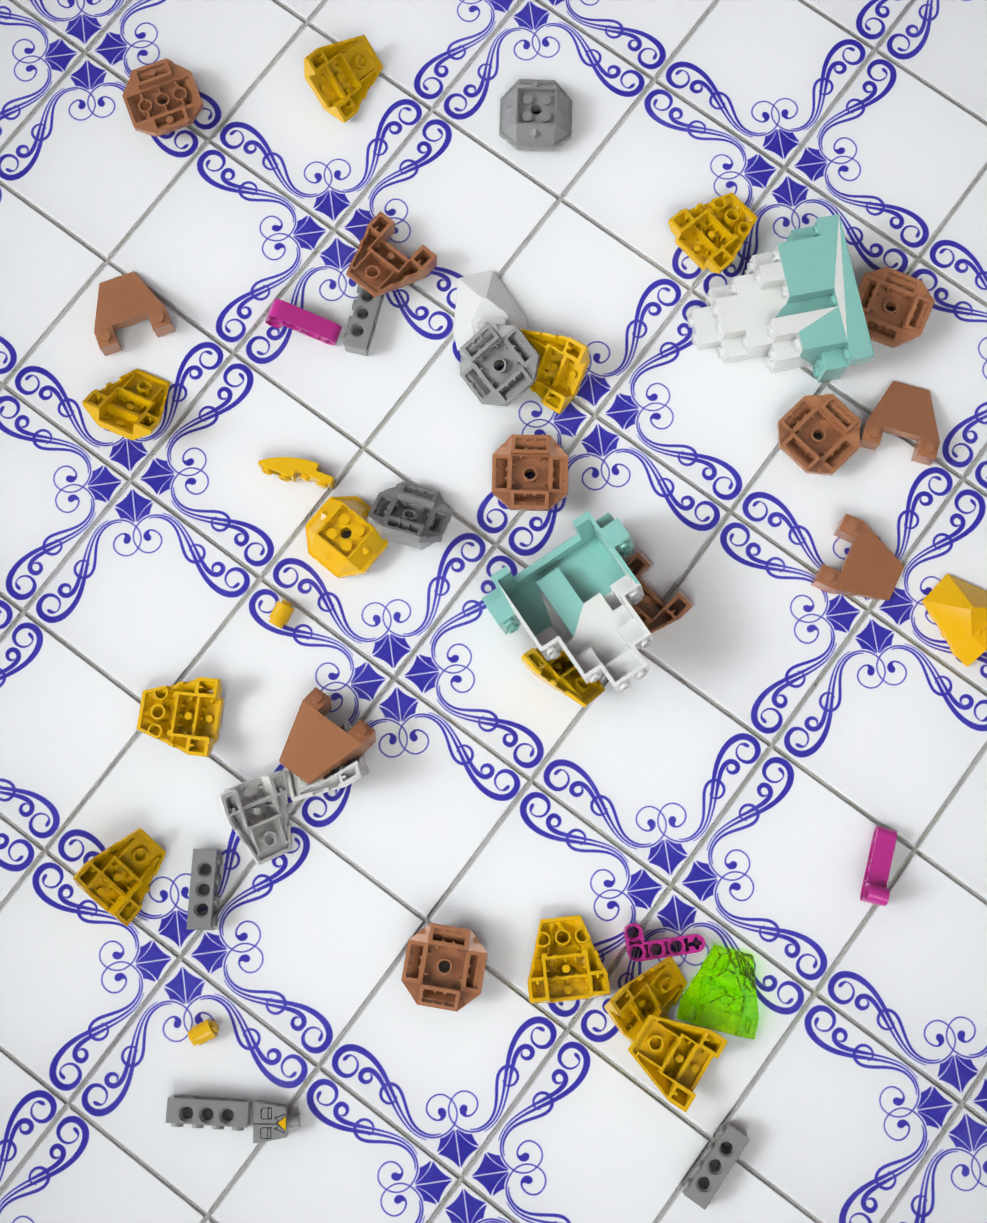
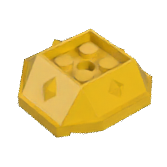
M358 496L329 497L305 525L308 554L337 578L365 574L388 547V541L381 539L374 526L367 521L371 507ZM350 531L351 536L349 538H342V533Z

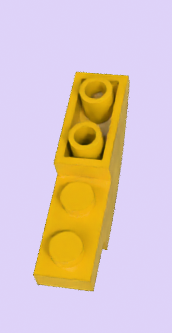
M293 457L267 458L258 462L263 473L270 476L272 473L278 475V478L285 482L290 480L295 482L299 476V479L305 482L311 480L316 482L317 486L327 489V487L333 489L335 484L334 477L321 473V467L316 462Z

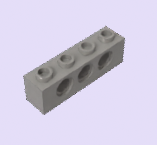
M358 285L357 293L359 294L357 300L354 299L353 315L348 318L347 327L349 329L348 333H345L343 336L342 344H344L347 352L368 356L385 294L374 298ZM366 297L373 298L371 301H364ZM361 314H367V315H368V316H367L366 318H364V319L359 318V316H360ZM356 331H363V334L360 336L354 335Z
M193 848L186 929L214 930V926H217L218 914H215L216 906H219L220 895L217 894V886L221 884V874L218 873L219 866H222L223 854H220V850ZM206 864H209L212 868L211 873L208 875L203 873V867ZM204 884H208L210 887V892L207 895L201 892V887ZM202 904L208 906L206 915L200 913L199 909Z
M171 1095L167 1100L165 1123H171L172 1127H183L184 1124H192V1128H204V1125H210L212 1129L217 1130L224 1129V1126L232 1127V1130L243 1131L244 1128L250 1125L252 1099ZM185 1107H190L193 1110L192 1117L185 1115ZM206 1108L212 1109L213 1118L205 1116L204 1111ZM226 1109L233 1111V1119L230 1120L225 1117Z
M728 1122L718 1128L716 1132L717 1138L714 1142L708 1144L705 1149L706 1155L702 1160L699 1159L693 1168L694 1174L691 1178L687 1177L682 1185V1188H684L683 1194L704 1210H706L750 1141L745 1134ZM730 1142V1149L726 1152L721 1151L722 1143ZM712 1160H719V1166L716 1169L709 1167ZM701 1177L708 1178V1183L704 1187L698 1185Z

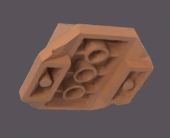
M167 58L132 70L122 95L135 131L156 137L192 125L204 107L191 71L174 64V62Z

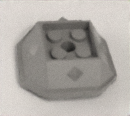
M519 79L500 99L499 136L515 149L553 151L571 138L572 100L555 80Z
M488 323L460 347V376L482 404L508 406L536 382L541 356L519 327ZM503 361L504 368L499 371L498 364Z
M401 482L396 487L386 489L378 494L368 514L367 521L374 526L381 539L423 550L435 542L442 541L452 513L443 501L439 491Z

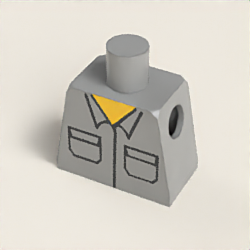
M262 1100L254 1102L253 1143L286 1138L289 1134V1128L300 1127V1115H289V1105Z

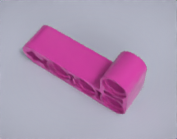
M274 299L265 323L272 327L281 328L283 325L332 346L336 345L342 329L335 322L280 299Z
M881 826L875 827L860 901L878 906L887 905L890 889L886 887L897 839L896 830Z
M629 923L623 930L627 956L635 962L698 953L705 947V940L699 934H687L644 941L643 930L638 924ZM632 926L638 929V935L634 938L628 935V929ZM694 938L700 941L696 949L695 946L685 945V942H693ZM675 940L679 941L681 945L680 950L677 952L671 950V943ZM655 943L661 946V951L657 955H653L651 952V947ZM634 947L641 949V956L638 958H634L631 955V950Z

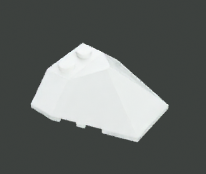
M494 270L458 278L453 330L457 351H460V347L488 323L513 325L519 327V329L528 330L524 314Z
M348 720L337 725L347 733L352 728ZM364 753L359 758L355 757L348 761L346 765L333 769L330 774L310 785L290 770L286 771L291 800L294 802L346 787L370 772Z
M284 770L255 777L224 790L218 796L225 818L257 865H261L291 851V826H288V813H290L288 795H290Z

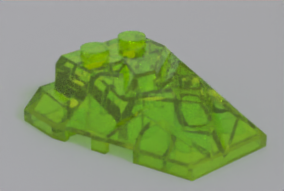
M714 944L701 964L698 973L693 977L690 986L683 993L676 1018L713 1030L755 1040L759 1013L753 955Z

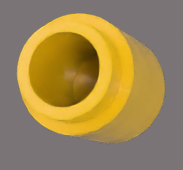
M284 599L281 602L277 601L269 616V623L282 629L284 625H287L295 610L291 608L293 604Z
M208 1018L191 1027V1030L188 1031L190 1042L193 1046H201L216 1038L219 1026L215 1020L212 1021Z

